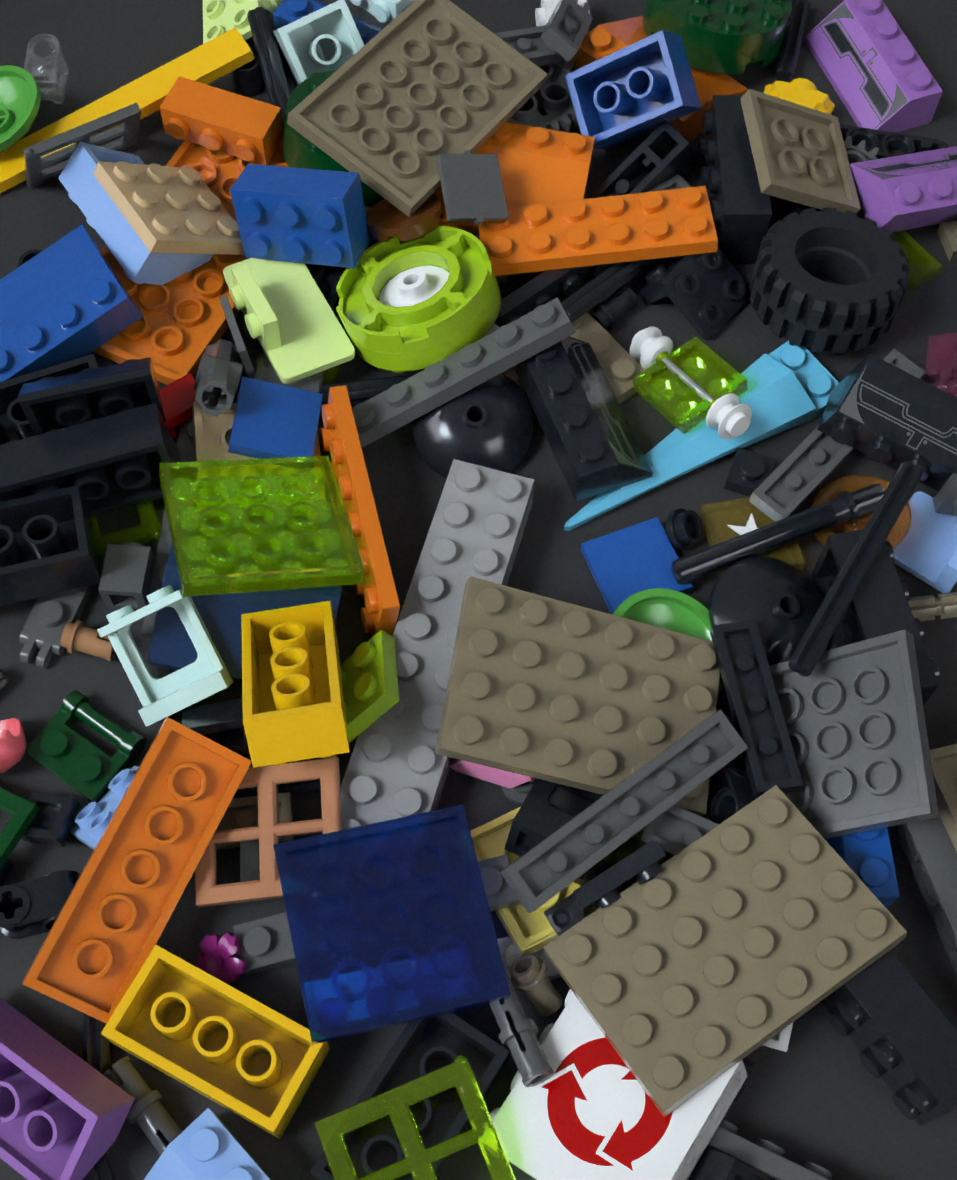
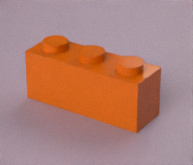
M180 76L159 107L167 135L262 165L268 164L284 134L281 107Z

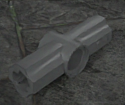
M218 339L216 343L207 345L205 354H202L193 389H196L195 401L201 405L203 413L217 417L221 412L230 410L237 392L243 364L239 363L240 355L235 351L233 343L230 341Z

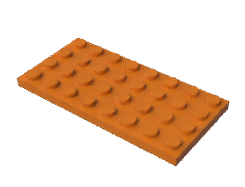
M185 140L166 166H189L197 170L209 189L220 199L223 207L237 222L230 188L248 164H262L245 161L237 156L218 150L213 151L205 146ZM283 140L279 143L267 165L288 167L283 155ZM104 246L101 249V253L144 316L92 352L119 364L130 359L139 360L150 357L157 380L166 385L190 373L194 377L198 371L202 354H205L206 346L216 343L229 327L219 297L227 295L235 317L240 311L235 308L232 302L229 287L224 279L223 269L249 258H245V255L213 254L210 261L161 286L148 283L137 284L128 279L117 259Z

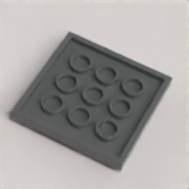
M904 629L826 650L822 653L811 675L807 677L792 671L788 666L789 661L769 666L803 782L800 792L785 795L824 839L939 817L913 634Z

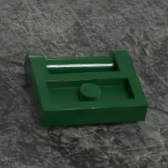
M74 690L64 699L61 709L28 745L25 753L30 759L89 802L97 803L110 790L108 785L111 780L134 762L144 749L147 741L146 738L136 731L129 733L88 704V697L78 690ZM78 718L119 747L112 758L70 728Z

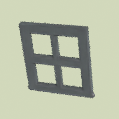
M134 103L25 148L24 160L27 186L34 188L58 178L79 142L117 151H123L137 145L141 116L138 104Z

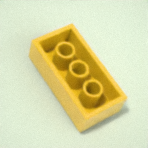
M331 601L241 614L243 726L253 768L268 765L279 766L287 762L312 758H328L336 754L349 753L339 647Z
M158 945L154 946L101 1032L112 1044L278 1139H281L330 1050L324 1037Z

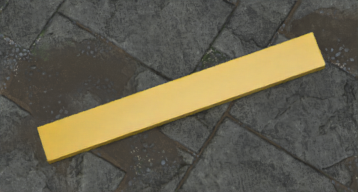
M235 27L19 140L15 145L0 153V194L26 180L25 148L134 103H137L141 110V120L160 110L159 107L179 76L207 85L253 61L255 58L252 50Z

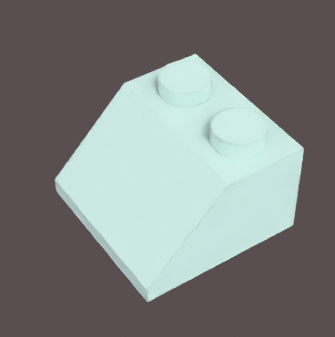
M338 0L273 31L297 85L310 78L314 73L338 70L345 63L346 56L354 55L364 46L345 0Z

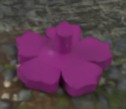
M232 932L225 933L222 937L219 934L205 935L204 939L200 942V950L203 954H199L196 958L197 968L230 985V980H238L240 975L247 972V961L236 956L241 951L239 936L233 935Z

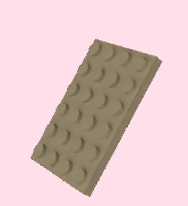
M415 0L290 111L287 124L349 172L359 173L362 182L410 217L441 186L436 156L439 153L463 154L466 150L474 154L545 84L548 74L450 0Z
M470 576L464 588L435 754L604 795L716 712L720 669L712 641ZM710 777L674 805L699 816L705 815Z
M775 785L663 863L661 866L664 871L641 885L638 882L634 883L620 893L621 898L604 909L598 908L543 948L545 955L660 1113L665 1117L906 938L907 931L778 786Z

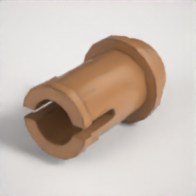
M77 620L75 623L68 622L65 625L60 644L61 647L67 648L68 653L75 654L79 651L110 662L115 659L116 652L108 636L101 638L96 629L85 627L84 622Z

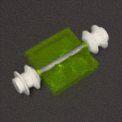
M648 327L635 334L629 353L636 361L640 362L641 367L645 371L632 379L634 389L678 430L685 434L705 419L711 429H718V434L722 439L741 436L748 429L752 410L749 405L740 404L738 397L748 390L747 380L695 336L672 352V340L667 336H662L661 330L657 327Z

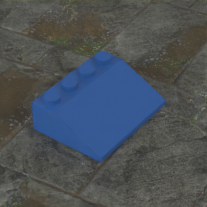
M80 225L0 279V382L86 356L144 316L83 225Z

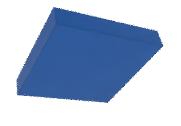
M242 377L228 452L310 469L323 394Z
M658 517L581 543L580 551L610 614H613L616 608L628 597L643 590L664 588L676 590L684 594H689L692 591L693 586L691 582L683 585L678 584L672 575L671 563L679 558Z

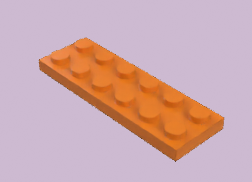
M706 186L508 207L509 219L507 221L482 222L478 225L480 241L486 248L495 276L717 252L718 238Z
M346 385L330 387L328 404L322 405L324 428L319 429L322 452H329L331 462L327 463L330 486H337L339 497L335 499L337 518L339 522H345L348 533H344L345 553L347 558H354L356 570L352 571L354 591L356 596L362 595L365 607L361 608L363 630L365 634L371 633L372 637L380 630L393 636L400 603Z
M167 717L23 979L22 984L107 1024L159 940L252 761Z

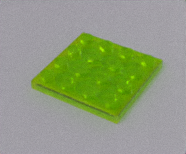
M329 456L160 463L159 478L183 597L363 584L364 566Z

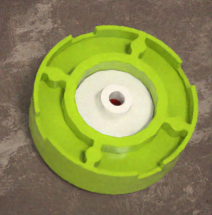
M437 226L434 231L411 241L400 242L398 236L388 237L389 242H377L364 251L355 268H346L336 287L340 298L336 310L355 348V352L370 365L391 370L394 373L425 369L458 352L466 345L482 339L493 328L501 306L500 289L485 246L473 234L449 226Z

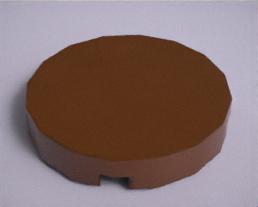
M434 194L410 217L386 199L376 203L366 214L370 235L382 242H389L388 236H398V240L403 242L423 237L434 231L440 224L439 218L442 219L444 217L442 202Z

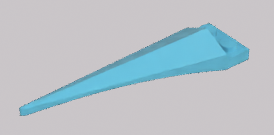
M787 341L770 354L764 353L714 396L717 400L723 395L733 393L739 397L740 404L744 403L751 407L750 425L741 436L722 439L718 434V429H711L707 425L706 416L711 406L708 403L704 404L645 454L646 460L653 472L652 477L598 494L565 523L564 530L571 531L656 487L735 452L737 447L745 448L814 420L824 413L830 393L839 382L805 346H792Z

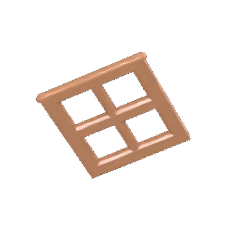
M333 755L325 759L285 763L279 766L269 765L248 768L238 789L257 787L258 826L215 831L195 869L196 906L205 907L329 892L342 895L345 890L339 758ZM320 779L322 819L279 824L277 785ZM323 832L324 873L281 877L279 837ZM259 840L260 880L217 885L216 845Z

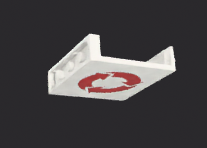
M570 989L565 999L563 1012L555 1024L550 1023L544 1029L539 1038V1044L554 1074L541 1084L525 1087L518 1070L511 1082L510 1094L501 1108H495L487 1117L483 1126L485 1131L479 1141L492 1156L497 1159L499 1156L503 1157L535 1180H687L748 1076L743 1061L738 1062L682 1105L663 1117Z

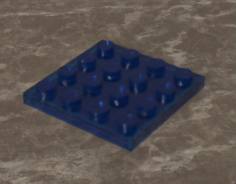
M464 804L273 845L312 1045L505 1000L511 996Z

